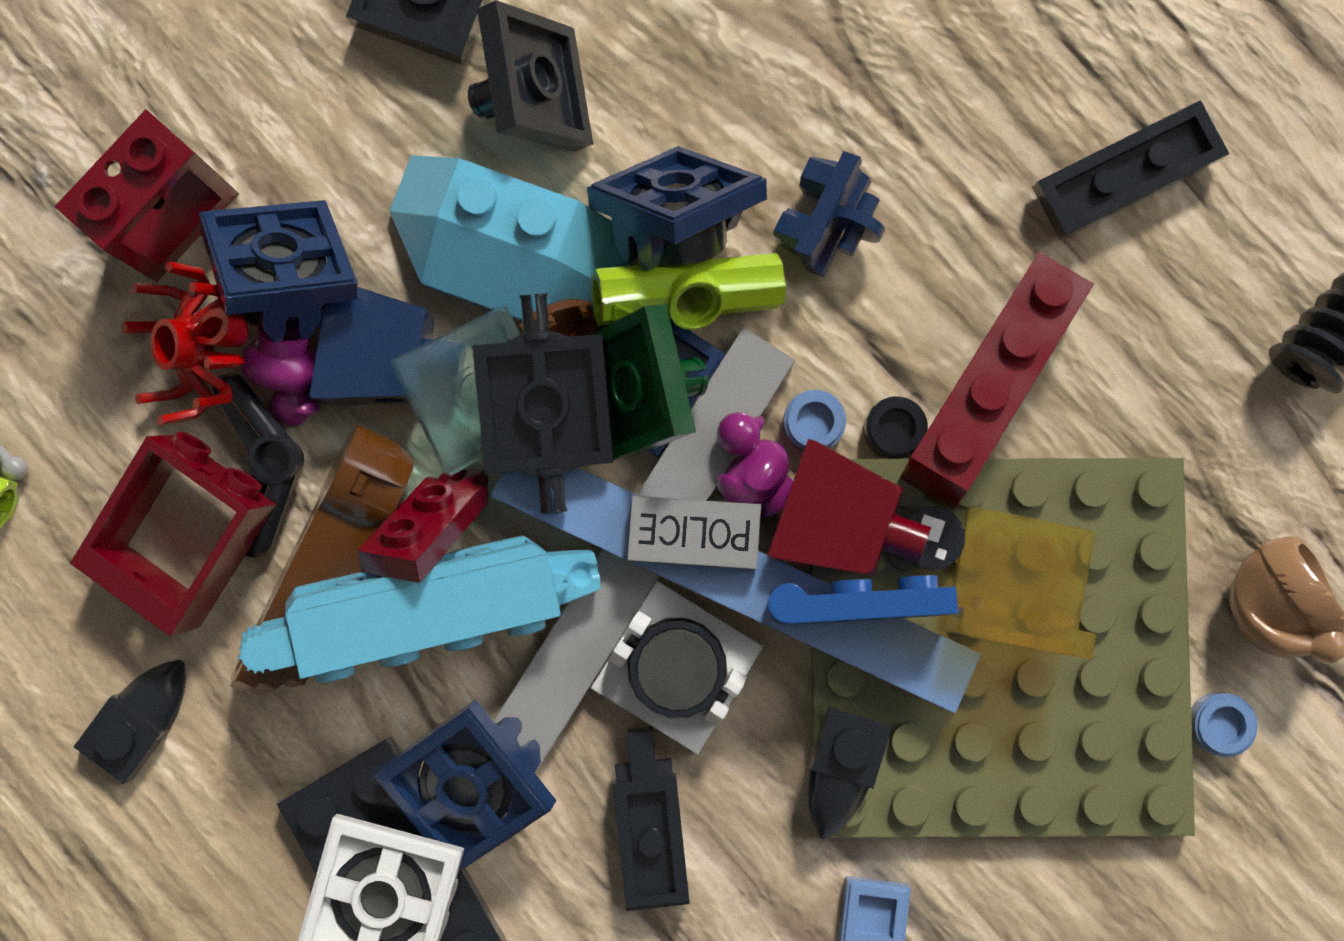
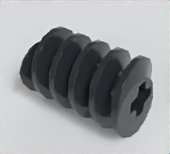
M1344 272L1333 280L1331 289L1322 292L1317 297L1315 307L1305 310L1300 315L1298 325H1294L1284 332L1282 343L1271 346L1268 353L1271 363L1294 383L1313 389L1322 388L1334 394L1340 393L1344 389V381L1337 372L1339 371L1344 374Z

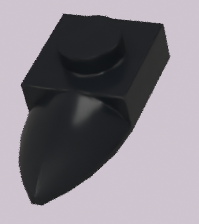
M179 659L153 667L135 678L121 693L111 695L73 747L122 784L133 781L169 732L179 713L185 693V663Z
M827 706L809 765L806 784L807 806L818 838L825 839L844 826L863 803L869 788L874 789L892 726Z

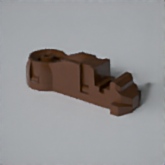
M356 424L328 474L317 502L256 625L260 626L264 621L285 617V602L295 587L361 572L357 550L395 511L414 467V458L397 442L362 425ZM238 659L231 677L230 687L244 693L250 691L257 695H262L277 689L283 684L291 688L305 685L308 677L300 679L297 665L274 671L265 669L264 673L261 671L254 673L253 670L247 671V667L243 664L242 660Z

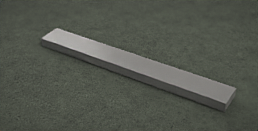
M743 327L711 377L706 393L697 399L691 409L696 432L670 442L637 495L707 501L717 486V476L725 473L735 457V454L728 453L718 442L717 429L720 421L726 415L738 411L747 413L753 418L761 416L795 362V359ZM603 549L596 559L601 589L568 603L494 720L496 724L505 717H518L522 722V730L517 737V741L520 746H523L535 739L540 745L541 763L659 578V575Z

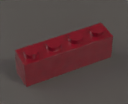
M1038 252L915 449L899 478L952 510L956 508L971 488L1094 285L1093 282Z

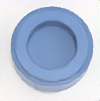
M808 390L800 393L789 403L783 416V430L787 439L794 447L803 452L808 439L831 448L840 440L846 427V415L843 406L836 397L822 390Z
M1213 692L1200 697L1191 707L1192 740L1202 750L1222 757H1232L1245 752L1254 742L1258 729L1257 718L1252 707L1239 696Z

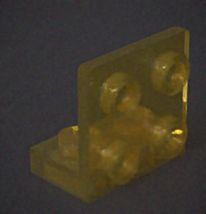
M978 507L968 509L964 524L965 545L961 555L958 557L953 584L957 592L958 614L947 617L945 632L1092 660L1096 633L1078 629L1095 539L1094 532L1089 529Z

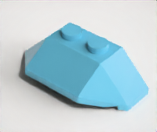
M411 155L389 211L423 286L522 322V308L519 295L532 294L534 312L536 311L535 294L547 293V305L567 299H581L593 303L591 296V274L595 273V269L630 266L631 263H627L621 258L614 241L612 220L590 209L578 200L460 158Z

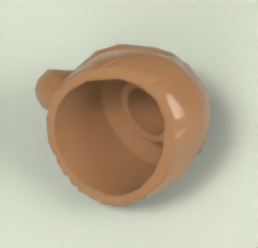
M1283 537L1262 543L1261 548L1250 553L1242 562L1231 584L1229 603L1235 625L1251 644L1270 655L1286 659L1311 655L1316 660L1322 662L1336 663L1344 657V611L1336 601L1324 571L1313 551L1299 537Z

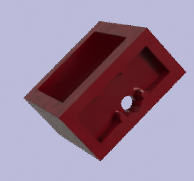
M145 109L54 207L103 251L153 281L158 282L167 272L165 264L169 261L177 262L201 236L199 212L224 210L239 193ZM119 163L121 167L119 174L113 177L109 176V166ZM165 201L164 206L161 209H158V205L161 202Z
M177 432L174 435L146 436L70 562L72 566L169 637L201 627L277 505L259 492L262 486L255 478L236 468L226 469L209 457L212 451L207 444L184 432ZM175 468L236 511V514L189 589L128 545Z

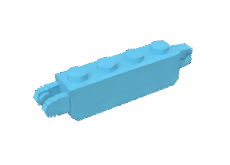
M522 535L447 552L421 583L359 572L294 588L285 602V617L264 621L260 626L254 624V627H247V631L242 632L243 638L239 647L240 654L238 659L242 660L243 664L247 667V671L253 670L254 673L257 671L264 673L265 669L274 671L297 665L300 679L315 675L316 682L325 683L349 677L355 673L354 666L380 660L381 666L384 667L412 662L420 657L419 650L444 644L447 651L472 648L483 643L482 635L507 629L508 635L511 636L534 633L546 627V619L561 616L560 605L601 589L597 561L594 552L590 549L546 552L538 544Z

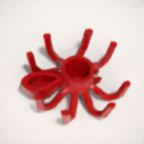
M171 261L165 264L167 272L198 280V282H189V292L196 293L193 298L189 293L173 286L134 283L131 286L132 293L169 296L180 300L181 303L174 314V319L124 321L121 326L123 334L152 333L151 350L156 364L163 370H176V374L181 381L180 385L172 389L136 394L137 404L174 400L191 392L194 388L201 396V398L193 399L192 409L159 416L157 418L159 426L194 420L200 417L209 406L230 403L233 395L232 388L208 369L241 367L245 363L242 356L239 354L215 352V346L240 347L248 338V327L244 313L226 315L218 287L210 283L206 272L200 267ZM209 295L217 296V300L197 312ZM204 381L219 390L221 394L212 395L211 390Z

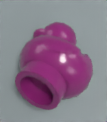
M258 327L257 338L248 344L243 352L242 357L245 363L242 365V373L253 383L276 391L272 396L270 407L273 416L279 423L291 427L300 426L312 414L316 413L320 407L316 400L309 397L310 393L308 391L311 388L316 351L309 345V338H301L298 328L286 329L283 340L281 342H273L263 328Z
M739 411L730 413L719 423L717 429L718 442L728 453L739 456L731 463L724 474L717 476L718 490L724 502L761 504L760 518L770 517L785 506L793 484V480L788 475L789 457L784 447L776 441L760 440V431L764 425V418L762 416L753 418L751 415Z

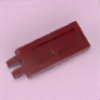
M450 465L438 478L427 476L357 550L361 572L421 583L485 508L488 501V474H485V470L471 469L466 474L464 467Z

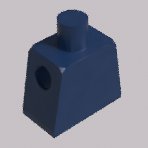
M358 287L357 300L324 304L309 397L323 405L329 406L421 403L427 376L452 380L460 379L464 364L465 347L463 343L432 339L434 318L426 309Z

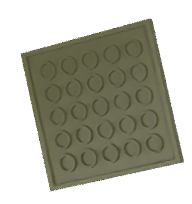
M1184 458L988 459L971 488L954 510L899 478L909 459H850L903 488L902 498L896 515L906 518L913 511L926 506H940L954 513L962 523L965 532L963 551L954 563L937 570L920 569L906 559L882 552L874 575L810 565V575L831 585L834 581L871 579L872 591L898 590V578L937 575L938 588L956 587L958 614L905 619L982 655L956 713H952L811 647L812 755L827 706L892 726L874 789L869 788L863 803L851 819L827 838L1195 836ZM813 827V834H814V836H815L816 838H818V836H817V834H816V832H815V829H814V827Z

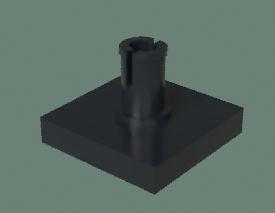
M498 0L478 8L477 13L488 78L476 82L468 88V101L473 113L480 118H495L496 130L500 134L574 152L594 145L574 28Z

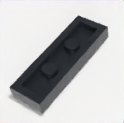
M1199 100L1037 181L1032 189L1061 241L1221 161L1230 153L1202 101Z

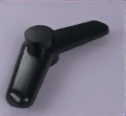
M236 373L222 374L218 377L232 388L233 395L230 403L221 404L249 452L248 465L250 471L253 474V478L262 486L259 492L277 504L246 553L248 557L265 556L271 552L298 472L304 464V453L243 377ZM212 386L214 395L221 394L219 390Z

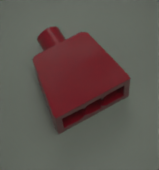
M808 439L768 556L786 561L874 575L882 552L919 564L932 527L896 515L902 498L903 488L825 445Z

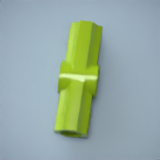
M777 253L714 258L697 264L682 266L658 265L648 271L641 269L640 265L595 269L594 274H591L593 311L598 326L610 325L644 306L666 304L669 318L677 326L683 329L697 330L713 323L720 314L778 309L779 305L784 304L786 294L783 263Z

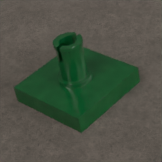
M666 304L644 306L591 334L603 335L614 461L630 458L696 432L688 397L696 398L703 396L708 388L709 377L708 375L694 378L688 377L689 373L704 371L707 368L703 361L697 357L679 361Z

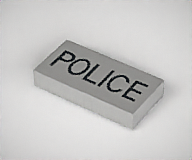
M632 496L628 561L757 570L761 504Z

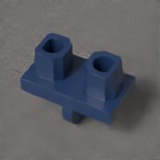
M843 151L838 162L810 157L800 176L799 187L804 195L819 201L811 216L787 208L786 211L782 212L773 231V236L780 246L798 256L808 272L823 278L837 250L846 255L853 256L861 240L878 243L885 232L883 224L872 217L880 200L876 196L866 193L871 184V179L859 168L862 163L860 156Z

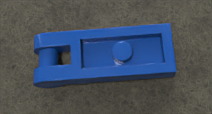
M937 575L898 578V590L872 591L871 579L832 582L833 594L807 595L796 584L786 583L779 585L772 591L767 605L772 619L784 625L958 614L956 587L938 588Z

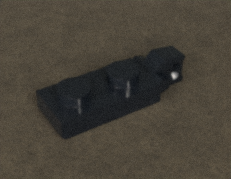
M652 726L627 729L630 762L615 764L616 779L613 780L626 911L690 904L676 773H673L671 758L656 759Z

